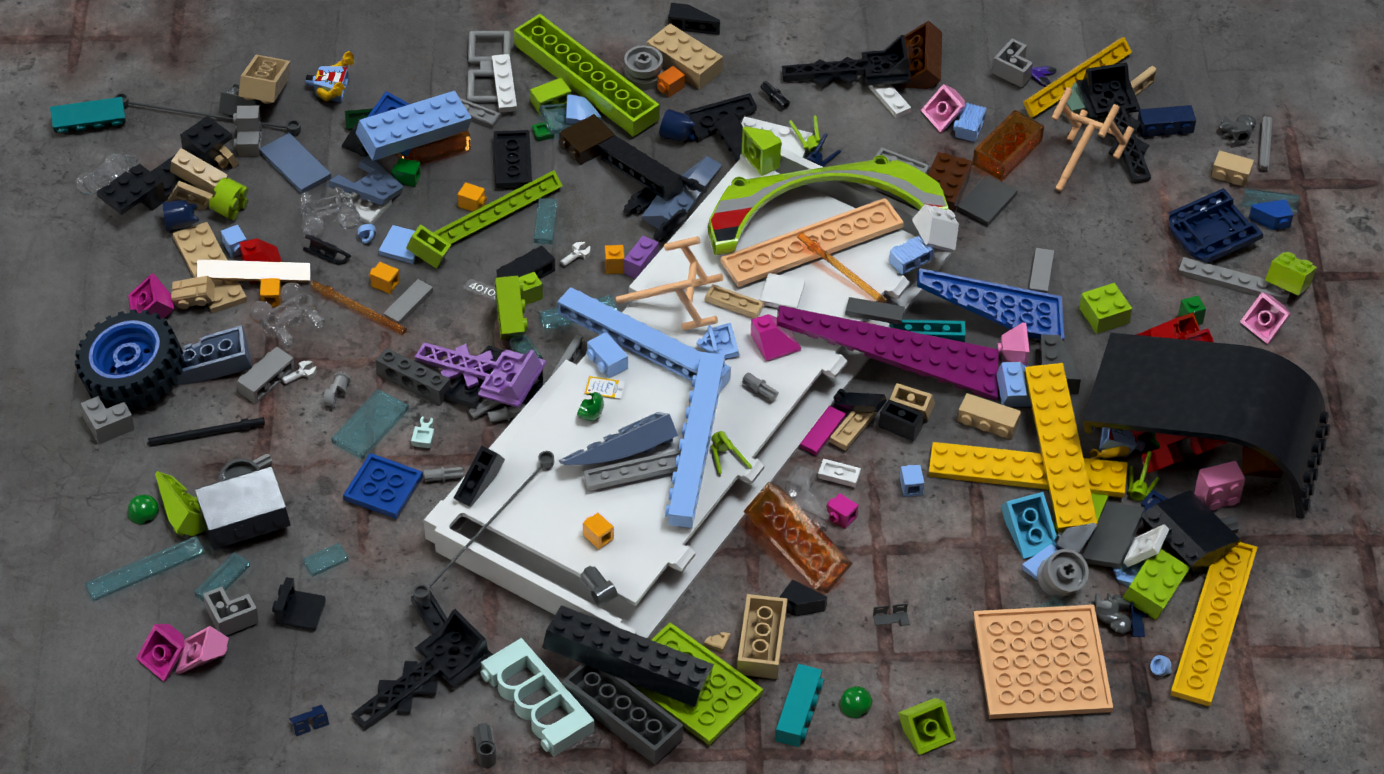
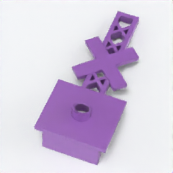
M424 342L415 355L417 362L445 369L440 371L441 375L450 378V380L463 374L468 389L479 385L478 378L484 380L478 393L479 397L518 408L547 363L546 360L539 359L534 350H530L525 354L505 350V352L502 351L495 362L490 350L478 356L470 355L467 344L455 348L456 351ZM427 351L433 352V354L425 357ZM448 356V358L444 360H439V358ZM494 368L491 374L485 373V371Z

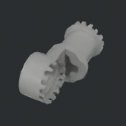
M342 371L334 374V383L324 393L323 404L325 406L335 407L338 397L346 395V386L351 381L350 375L345 374V372L342 373Z

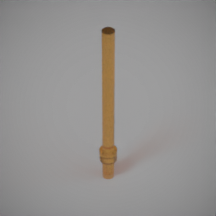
M803 232L799 233L797 238L806 244L811 252H816L876 301L886 303L887 299L820 247L816 240H811Z
M312 281L310 285L321 292L323 296L331 297L402 335L407 330L402 325L334 291V288L328 285L324 286L316 281Z

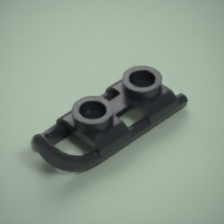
M307 234L305 236L306 239L310 240L309 248H303L306 252L334 264L344 263L351 258L349 253L337 248L333 244L324 242L312 235ZM320 250L325 251V254H320ZM337 253L346 256L342 260H335Z

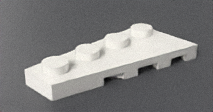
M749 117L743 118L741 123L743 127L770 130L776 137L778 136L781 139V148L802 158L805 157L807 149L803 148V144L792 128ZM799 130L806 142L807 138L813 135L811 132Z

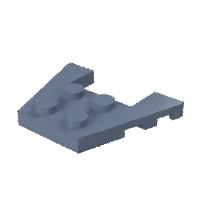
M370 156L362 159L358 166L370 174L355 183L338 174L330 179L328 184L330 188L334 189L335 186L343 188L345 193L350 194L354 192L360 194V198L379 205H384L401 194L404 187L375 160L372 161Z

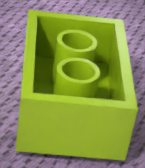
M518 276L495 278L494 288L500 339L523 338L524 333L528 329L527 318H523L526 310L525 300L521 299V295H523L522 280L519 281Z
M1160 549L1157 555L1145 561L1123 598L1130 603L1133 601L1134 607L1145 614L1148 613V616L1157 620L1190 567Z

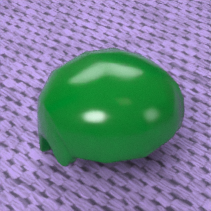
M598 392L590 393L589 395L592 398L582 401L577 417L593 421L602 414L604 400Z
M150 495L135 496L128 505V518L133 523L143 525L147 520L153 521L154 517L159 513V504Z
M853 686L844 691L839 707L846 716L860 718L862 714L869 712L873 700L865 688Z

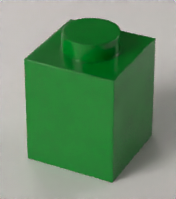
M399 158L397 165L393 166L392 175L400 184L416 187L421 176L420 162Z
M1194 296L1181 300L1178 315L1180 317L1194 313L1197 323L1200 325L1204 322L1206 308L1200 297Z

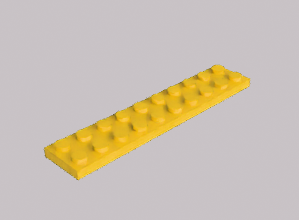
M1063 363L1025 367V376L1057 531L1063 532L1066 528L1090 523L1098 524Z
M933 442L928 477L1049 490L1041 453ZM1084 458L1091 493L1124 498L1127 462Z
M1240 542L1209 566L1171 689V696L1211 706L1258 547Z

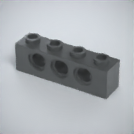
M388 348L376 359L378 376L439 406L446 400L444 394L451 387L450 378Z

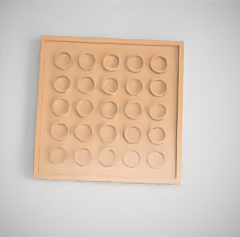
M1094 605L973 612L989 719L1113 712V703Z

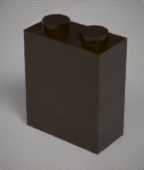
M593 114L560 131L558 142L572 160L582 165L599 156L598 145L615 136V134Z

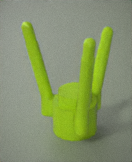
M816 115L813 116L815 135L809 136L807 142L792 120L789 121L792 129L803 144V148L808 149L809 153L814 152L820 142Z
M718 431L711 437L713 444L710 447L714 454L718 474H722L718 450L721 452L728 449L733 450L749 469L752 468V465L733 445L724 431Z
M1151 451L1148 452L1140 480H1137L1135 483H1133V466H1130L1129 489L1127 493L1136 501L1144 500L1160 479L1156 477L1149 488L1146 482H1144L1152 455Z

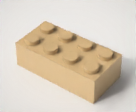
M672 24L667 25L647 41V46L656 48L662 54L663 67L665 69L674 66L685 75L686 82L699 90L722 72V55Z
M255 55L241 75L238 96L246 100H261L262 103L266 104L274 103L288 82L290 61Z
M747 594L737 660V671L743 675L778 679L787 614V598Z

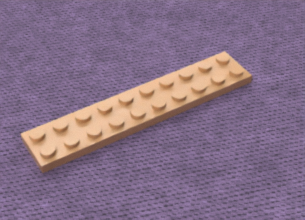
M883 198L722 256L721 263L737 287L765 278L769 273H779L903 227L904 222L888 200Z

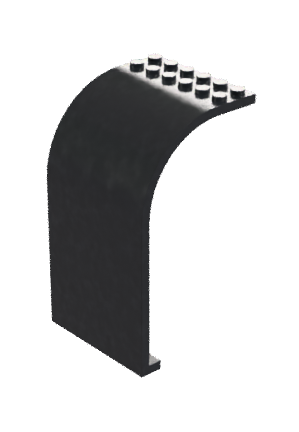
M1110 333L1083 418L1085 433L1093 434L1095 427L1223 440L1250 448L1270 459L1288 478L1293 490L1296 518H1305L1306 511L1310 510L1311 500L1309 498L1314 495L1315 486L1313 483L1318 479L1317 468L1322 464L1321 452L1325 451V437L1329 436L1330 425L1327 424L1329 414L1325 411V403L1319 387L1303 369L1278 354L1245 345Z

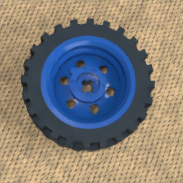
M134 309L126 314L124 311L118 312V316L115 317L110 315L106 317V321L103 323H96L93 331L88 330L85 334L87 338L81 340L78 344L81 349L76 350L75 353L77 373L90 397L99 396L105 408H110L122 402H125L129 410H135V406L139 405L146 407L148 402L152 400L158 401L162 393L167 394L170 391L169 387L171 384L176 385L178 382L176 376L181 375L183 371L181 365H184V358L182 356L184 353L171 325L168 324L165 318L161 319L159 314L155 312L150 315L148 310H142L141 313H138Z

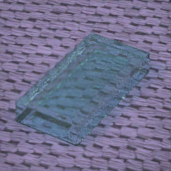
M339 543L303 558V563L312 577L348 561V556Z

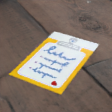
M589 376L584 394L598 392L604 397L621 399L625 381Z

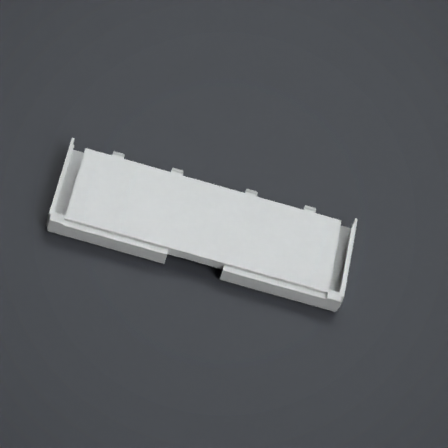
M781 148L780 168L763 176L822 168V166ZM742 154L739 161L667 243L699 236L700 244L688 247L707 276L721 273L723 275V281L694 287L692 305L701 319L717 316L718 323L710 325L712 328L731 322L740 356L725 359V364L731 367V378L720 391L711 437L718 431H724L733 445L752 465V468L749 469L733 450L728 449L724 452L718 450L722 474H718L714 454L710 447L713 442L710 439L693 528L669 525L668 517H665L666 506L671 503L669 491L670 488H674L672 483L673 472L588 491L583 476V471L679 450L680 439H684L682 434L683 423L688 421L686 409L691 406L689 394L690 391H694V387L692 386V381L620 346L621 349L628 355V369L611 378H608L605 373H601L596 363L590 361L586 354L577 365L565 360L489 447L490 450L501 455L505 461L495 479L472 507L453 498L463 481L462 479L444 501L441 500L424 519L425 539L435 544L437 553L452 560L540 466L539 454L543 451H550L554 454V465L549 469L542 468L455 562L556 615L562 605L649 639L796 453L801 441L828 406L832 407L835 402L833 397L839 389L845 390L870 357L864 356L862 352L856 350L852 352L847 350L845 346L839 344L832 345L825 339H815L792 331L798 341L801 351L766 361L750 335L751 319L753 318L705 302V295L712 284L760 301L767 279L765 277L737 287L721 263V257L728 254L715 255L708 235L707 226L709 218L722 194L731 185L732 180L735 177H743L745 179L763 177ZM825 181L806 184L776 196L750 219L740 236L736 250L733 251L742 250L886 198L903 220L902 228L776 273L777 275L805 280L798 309L889 327V323L845 315L849 297L904 306L905 314L923 291V289L917 287V272L919 268L938 272L952 254V252L931 247L933 249V259L901 275L889 263L890 250L894 246L906 243L910 238L918 237V235L921 236L912 221L919 211L859 183L848 181ZM663 247L629 286V293L688 280L690 263L681 248L665 251ZM676 292L629 301V305L622 312L671 338L677 339L687 346L693 347L701 353L707 352L697 346L696 342L699 338L702 339L708 331L707 327L709 325L684 331L682 323L694 320ZM764 306L758 317L767 314L777 317L778 308ZM749 372L758 379L765 380L768 386L779 392L777 398L771 400L761 393H755V390L742 383L744 375ZM589 376L625 381L621 399L602 396L604 408L602 414L597 419L588 421L577 417L582 401L592 398L591 395L584 394ZM656 412L670 414L678 434L671 443L656 445V449L648 453L643 451L617 460L584 465H563L559 462L560 459L577 450L584 449L586 451L587 446L593 442H604L603 437L619 433V429ZM597 512L614 526V539L600 549L596 548L583 536V522L586 518L592 517ZM588 566H595L606 581L610 580L614 584L618 596L598 606L592 598L591 591L580 578V574Z

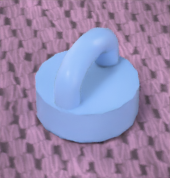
M372 224L361 225L357 229L358 237L361 238L364 244L371 242L376 235L375 226Z
M1157 655L1152 659L1150 664L1152 673L1158 676H1166L1172 673L1171 661L1168 657Z

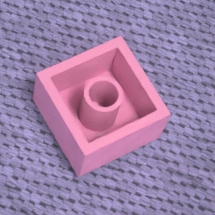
M1236 461L1200 469L1194 494L1210 510L1233 506L1240 503L1245 477Z

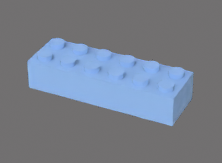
M451 91L359 120L356 134L370 158L374 161L466 132L472 118L457 93Z

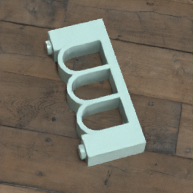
M522 638L481 662L480 674L483 680L489 682L493 687L498 685L500 696L506 700L514 701L517 715L522 719L531 720L534 735L541 739V746L546 752L549 751L553 757L594 732V719ZM525 668H528L534 674L532 678L517 686H510L504 683L508 678ZM542 687H545L551 694V696L535 705H526L521 702L525 697ZM559 706H562L568 713L567 716L551 725H544L538 722L541 717Z

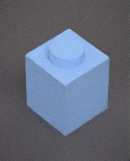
M235 225L222 230V244L230 257L241 255L239 242L247 241L239 226Z
M920 465L901 466L900 483L904 497L923 495L924 479Z

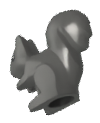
M1240 115L1236 122H1232L1224 116V119L1219 124V130L1225 133L1224 137H1234L1231 141L1232 145L1246 144L1252 133V128L1257 123L1255 118L1250 115Z
M1107 593L1104 601L1101 600L1099 594H1095V600L1091 602V605L1095 606L1097 619L1111 625V629L1115 630L1116 633L1125 634L1129 632L1132 627L1131 620L1125 614L1119 613V611H1127L1131 603L1117 594L1111 597Z

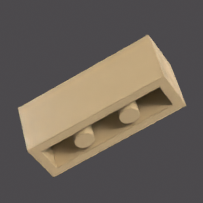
M180 148L171 161L170 172L199 189L213 194V197L216 194L213 190L217 183L224 177L228 178V175L182 148Z
M966 393L958 411L957 422L1012 440L1020 422L1021 411Z

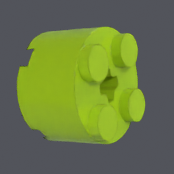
M224 177L215 186L213 191L216 194L214 197L211 196L209 201V208L235 221L241 208L245 209L248 205L249 200L246 197L249 188L230 178Z

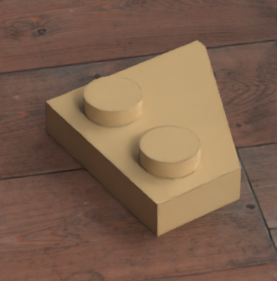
M178 181L166 202L184 200L190 204H196V210H206L213 194Z

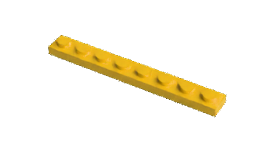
M1125 37L1110 44L1023 101L1029 117H1035L1059 101L1067 87L1071 89L1074 83L1083 80L1087 68L1113 65L1131 54L1132 51Z

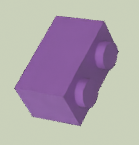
M642 236L624 259V274L636 279L659 253V242Z

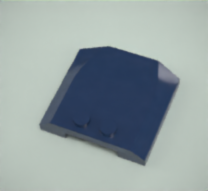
M1224 188L1169 212L1171 234L1190 256L1206 263L1263 239V232L1254 222L1249 223L1236 208L1234 199Z

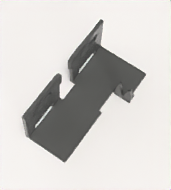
M908 603L893 605V614L887 615L888 605L874 607L873 618L875 626L899 622L900 627L910 625L907 614Z

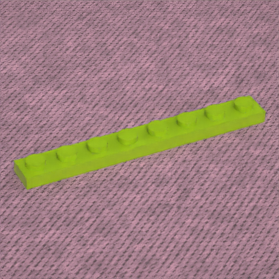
M555 170L433 233L452 244L563 185Z

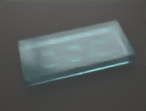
M377 389L331 438V441L342 449L364 459L409 410V405Z

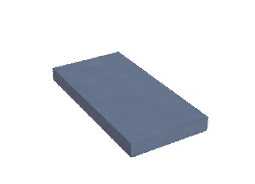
M290 133L260 148V154L301 194L331 178V173Z

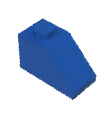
M1284 199L1252 204L1249 219L1272 230L1291 227L1293 213L1287 200Z

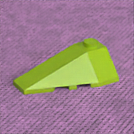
M157 471L155 476L168 520L174 527L173 530L182 536L184 534L195 536L206 531L197 498L186 493L187 489L173 476Z

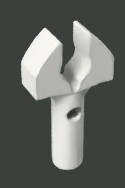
M576 242L572 245L574 252L562 259L560 264L565 267L578 257L586 260L590 256V246L582 250L585 248V242Z
M302 361L299 363V370L283 377L282 382L288 384L300 377H306L310 380L317 373L316 366L313 367L312 361Z

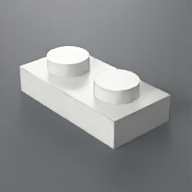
M823 459L818 472V478L856 487L861 468Z

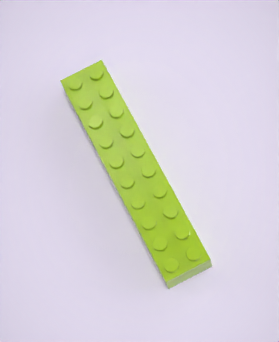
M538 14L514 29V45L556 78H562L569 88L581 97H585L596 109L633 137L660 120V104L543 15Z

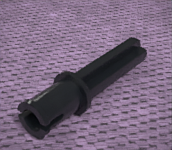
M686 209L678 210L667 222L662 223L660 229L654 233V239L658 241L661 238L659 242H662L667 236H671L674 229L688 217Z

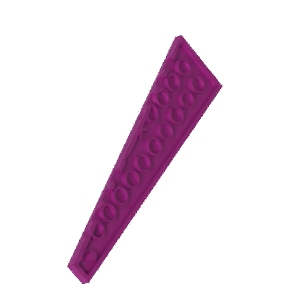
M781 305L778 307L777 326L800 334H806L815 339H825L829 344L845 346L849 351L853 352V350L862 352L864 356L915 372L924 377L931 376L937 378V381L954 384L959 389L966 388L972 390L973 394L996 401L998 398V381L996 376L998 371V349Z

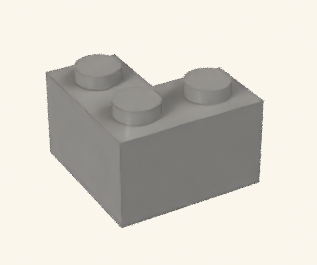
M1012 38L994 57L992 73L1022 88L1031 78L1033 62L1025 59L1027 45Z
M237 106V113L233 114V122L237 124L235 126V136L237 139H234V149H237L238 157H260L262 126L259 106Z
M99 396L80 403L83 418L98 444L135 430L132 414L125 402L106 409Z
M222 586L203 593L205 608L215 628L225 636L259 623L257 608L249 594L229 601Z

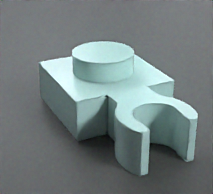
M422 416L420 419L421 427L415 426L411 446L431 448L434 437V429L432 428L433 418L430 419L429 423H424V417Z

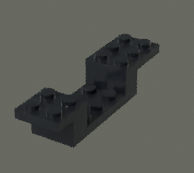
M206 116L180 134L182 149L213 167L218 166L215 158L220 155L219 148L232 139V133L209 116ZM172 156L151 172L140 163L136 164L98 190L97 197L121 215L140 202L153 211L162 205V202L167 201L178 181L188 185L191 183L170 172L171 161L174 158Z

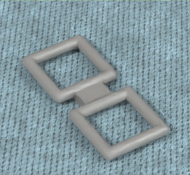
M470 31L468 62L480 64V69L468 71L467 101L472 103H498L497 96H474L475 77H494L492 56L475 57L476 38H504L503 55L509 54L510 56L511 33L509 31Z

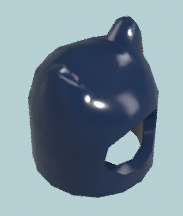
M668 109L662 118L659 134L661 137L677 142L694 141L695 136L692 134V129L695 127V122L684 113Z
M184 200L162 202L166 232L190 228L192 224L199 221V218L194 216V210L197 209L196 204H190Z

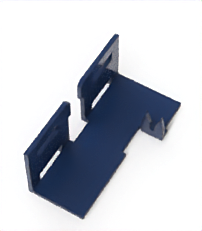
M1131 601L1130 620H1132V637H1145L1142 617L1148 618V613L1145 614L1139 609L1133 608V601Z
M322 704L312 707L310 712L289 718L293 724L296 736L311 731L307 722L309 718L313 717L314 729L329 725L327 712Z

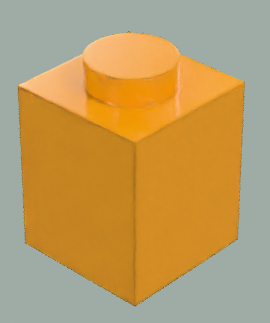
M466 182L457 194L458 207L472 212L485 206L487 202L484 188Z
M605 245L606 274H624L623 245Z
M379 262L370 271L371 286L388 294H391L400 283L399 269Z
M261 278L260 300L262 308H279L281 306L280 278Z
M597 512L592 517L586 518L583 522V536L596 548L600 549L614 539V526Z

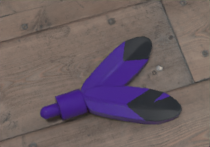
M1050 66L1032 68L1031 76L1039 84L1046 87L1051 84L1046 76L1055 74L1057 70Z

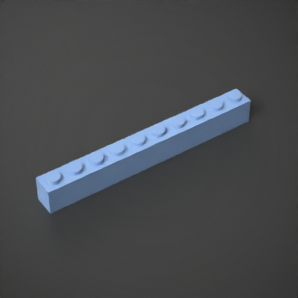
M571 287L557 301L559 315L599 335L607 332L618 345L690 381L693 380V375H697L698 371H695L696 360L700 359L701 352L693 347L687 346L677 339L671 338L661 331L655 330L645 323L639 322L629 315L623 314L613 307L607 306L597 299L591 298ZM725 364L720 391L731 378V367Z
M702 352L700 359L696 360L695 371L698 372L697 375H693L692 386L694 391H690L689 394L691 406L686 409L688 421L683 423L682 434L684 439H680L679 443L681 455L676 457L675 466L678 469L677 472H673L672 483L674 488H670L669 491L671 503L666 506L665 517H668L669 525L693 528L725 369V355Z

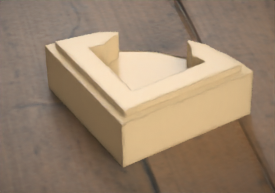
M722 632L718 635L710 636L705 640L704 647L723 653L731 638V634Z

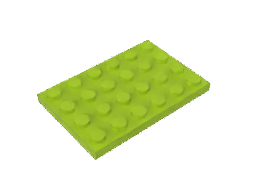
M668 623L651 640L714 664L709 684L696 708L628 682L709 746L763 695V688L672 623Z

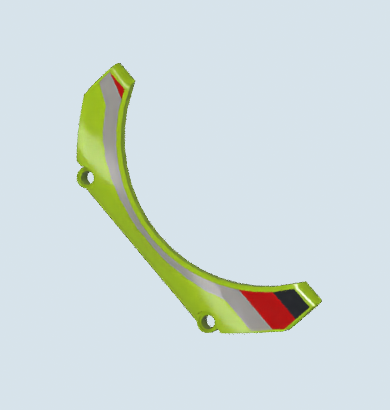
M878 155L873 160L750 179L735 177L718 201L709 218L707 228L714 254L732 253L736 250L740 236L747 223L766 203L793 188L825 181H848L874 186L904 199L919 211L925 204L937 206L945 210H949L940 184L933 178L907 163L899 160L889 162L887 157Z

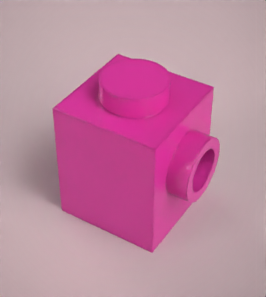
M839 493L827 503V518L846 529L858 517L859 505Z

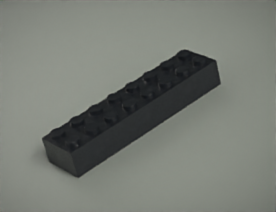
M562 605L546 629L542 646L546 650L695 708L709 684L714 666L712 663Z

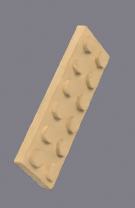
M208 222L172 233L173 239L193 278L197 277V260H227ZM212 280L215 284L214 302L207 303L211 313L247 302V297L239 281Z

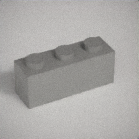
M275 347L262 360L255 363L247 373L239 377L237 380L239 394L257 404L282 382L283 377L295 370L293 357Z

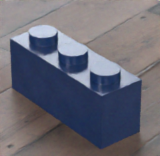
M1192 105L1139 109L1138 121L1141 122L1139 130L1142 137L1194 133L1196 118Z

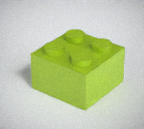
M1283 252L1272 260L1265 281L1299 296L1310 287L1317 267L1308 260L1296 258L1290 252Z
M1115 283L1081 293L1079 309L1096 334L1130 323L1132 307Z

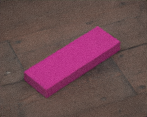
M828 406L801 441L800 448L817 456L831 435L843 422L846 413Z

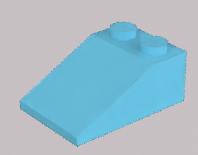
M1043 492L1010 500L1001 505L1006 526L1023 559L1035 556L1051 544L1055 547L1056 543L1054 540L1057 535Z

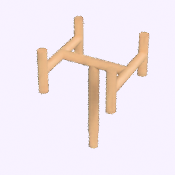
M1068 87L1051 118L1058 121L1063 111L1073 126L1067 137L1069 142L1074 141L1082 124L1088 126L1055 188L1062 192L1094 128L1100 130L1098 135L1102 138L1107 133L1116 137L1119 142L1113 154V157L1116 159L1120 158L1134 131V128L1128 126L1124 135H1122L1113 121L1120 108L1116 104H1113L1104 123L1087 118L1088 112L1085 110H1081L1080 114L1073 113L1066 104L1073 92Z
M699 236L664 244L665 251L681 248L690 263L688 280L617 296L616 301L620 304L676 292L694 320L682 323L684 331L718 323L717 316L701 319L692 305L694 287L723 281V275L721 273L707 276L688 247L700 244Z

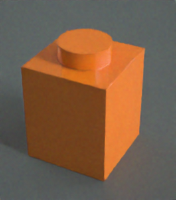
M674 66L657 76V89L668 97L685 88V75Z

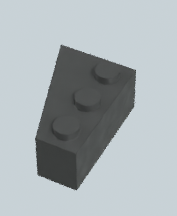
M1041 334L1039 365L1063 363L1069 393L1079 394L1081 378L1061 336Z

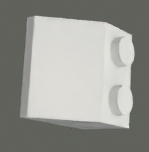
M925 204L912 219L926 246L953 253L956 249L959 227L955 214L951 210Z

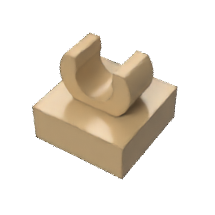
M224 145L219 148L221 154L215 158L218 165L222 169L226 168L228 164L235 168L239 163L234 155Z

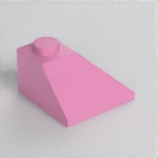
M943 84L921 111L938 131L943 133L963 110L965 100L955 89Z
M1261 292L1240 323L1265 343L1269 344L1291 313L1274 297Z
M1026 323L1019 324L1001 336V343H997L998 354H1001V362H1021L1025 366L1028 365L1030 351Z
M211 626L184 640L185 648L180 655L175 673L178 675L224 656L227 651L229 638Z

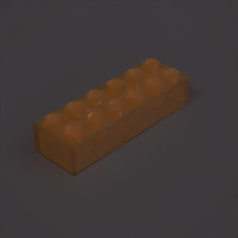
M768 482L743 511L818 591L828 593L853 564L779 485Z

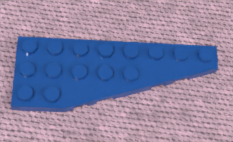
M921 268L917 272L918 288L1009 329H1013L1021 323H1026L1028 337L1040 339L1041 334L1060 335L1064 341L1062 296Z

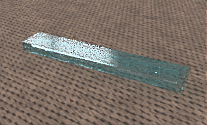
M195 536L86 582L85 586L93 601H96L205 554V550Z

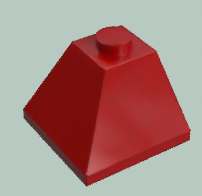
M258 238L239 242L242 261L282 262L277 246Z

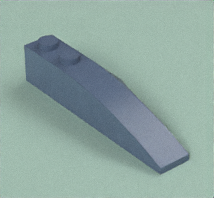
M706 156L682 176L688 179L693 178L699 181V184L708 187L722 167V164ZM682 184L684 191L667 201L657 195L641 219L660 229L661 224L667 222L678 210L686 209V212L689 214L703 193L697 190H690L686 185ZM680 225L674 229V232L671 235V237H673V235L676 233Z
M243 326L201 337V341L193 345L189 343L183 346L184 354L182 356L184 358V365H181L183 371L181 375L176 376L178 379L176 385L210 380L251 369V352Z
M656 412L619 429V433L603 437L604 442H593L587 446L586 451L584 449L577 450L560 459L559 462L563 465H584L617 460L643 451L648 453L655 450L656 445L671 443L678 434L670 414Z

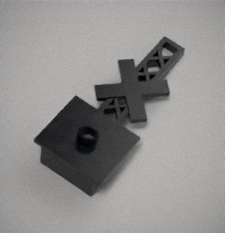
M900 35L885 50L861 53L862 59L853 60L846 57L842 61L825 62L819 59L815 63L782 66L783 82L815 79L816 84L824 86L834 78H838L852 84L858 79V75H864L866 86L911 82L905 35Z
M1127 62L1087 68L1083 80H1079L1076 83L1089 118L1107 117L1113 104L1120 107L1116 115H1121V117L1115 116L1114 123L1117 127L1120 125L1124 128L1123 130L1119 129L1122 135H1124L1128 126L1134 128L1122 153L1132 183L1150 181L1151 175L1143 157V154L1146 153L1150 145L1136 138L1135 132L1141 122L1132 117L1129 120L1127 113L1139 112V109H1141L1129 80ZM1107 133V134H1106V135H1108V136H1110V137L1116 139V137H1115L1114 135H1112V134H1110V133ZM1117 139L1108 153L1112 156L1119 145ZM1133 155L1134 157L1138 158V161L1136 162L1130 159L1129 156ZM1135 170L1143 172L1144 175L1136 176Z
M454 609L442 628L415 647V650L424 660L419 664L417 661H405L403 675L397 680H379L378 694L351 713L352 718L366 731L396 707H398V714H411L413 695H436L438 683L433 680L439 675L454 688L481 668V662L493 655L488 650L486 638ZM453 653L459 654L457 656H450ZM431 665L434 670H426V668ZM416 677H421L420 681H415ZM380 701H388V705L385 707H377ZM364 713H372L371 717L366 721L360 717Z

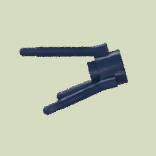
M827 133L823 135L815 151L809 153L806 158L822 167L841 152V150H837L823 160V155L819 150L828 135Z

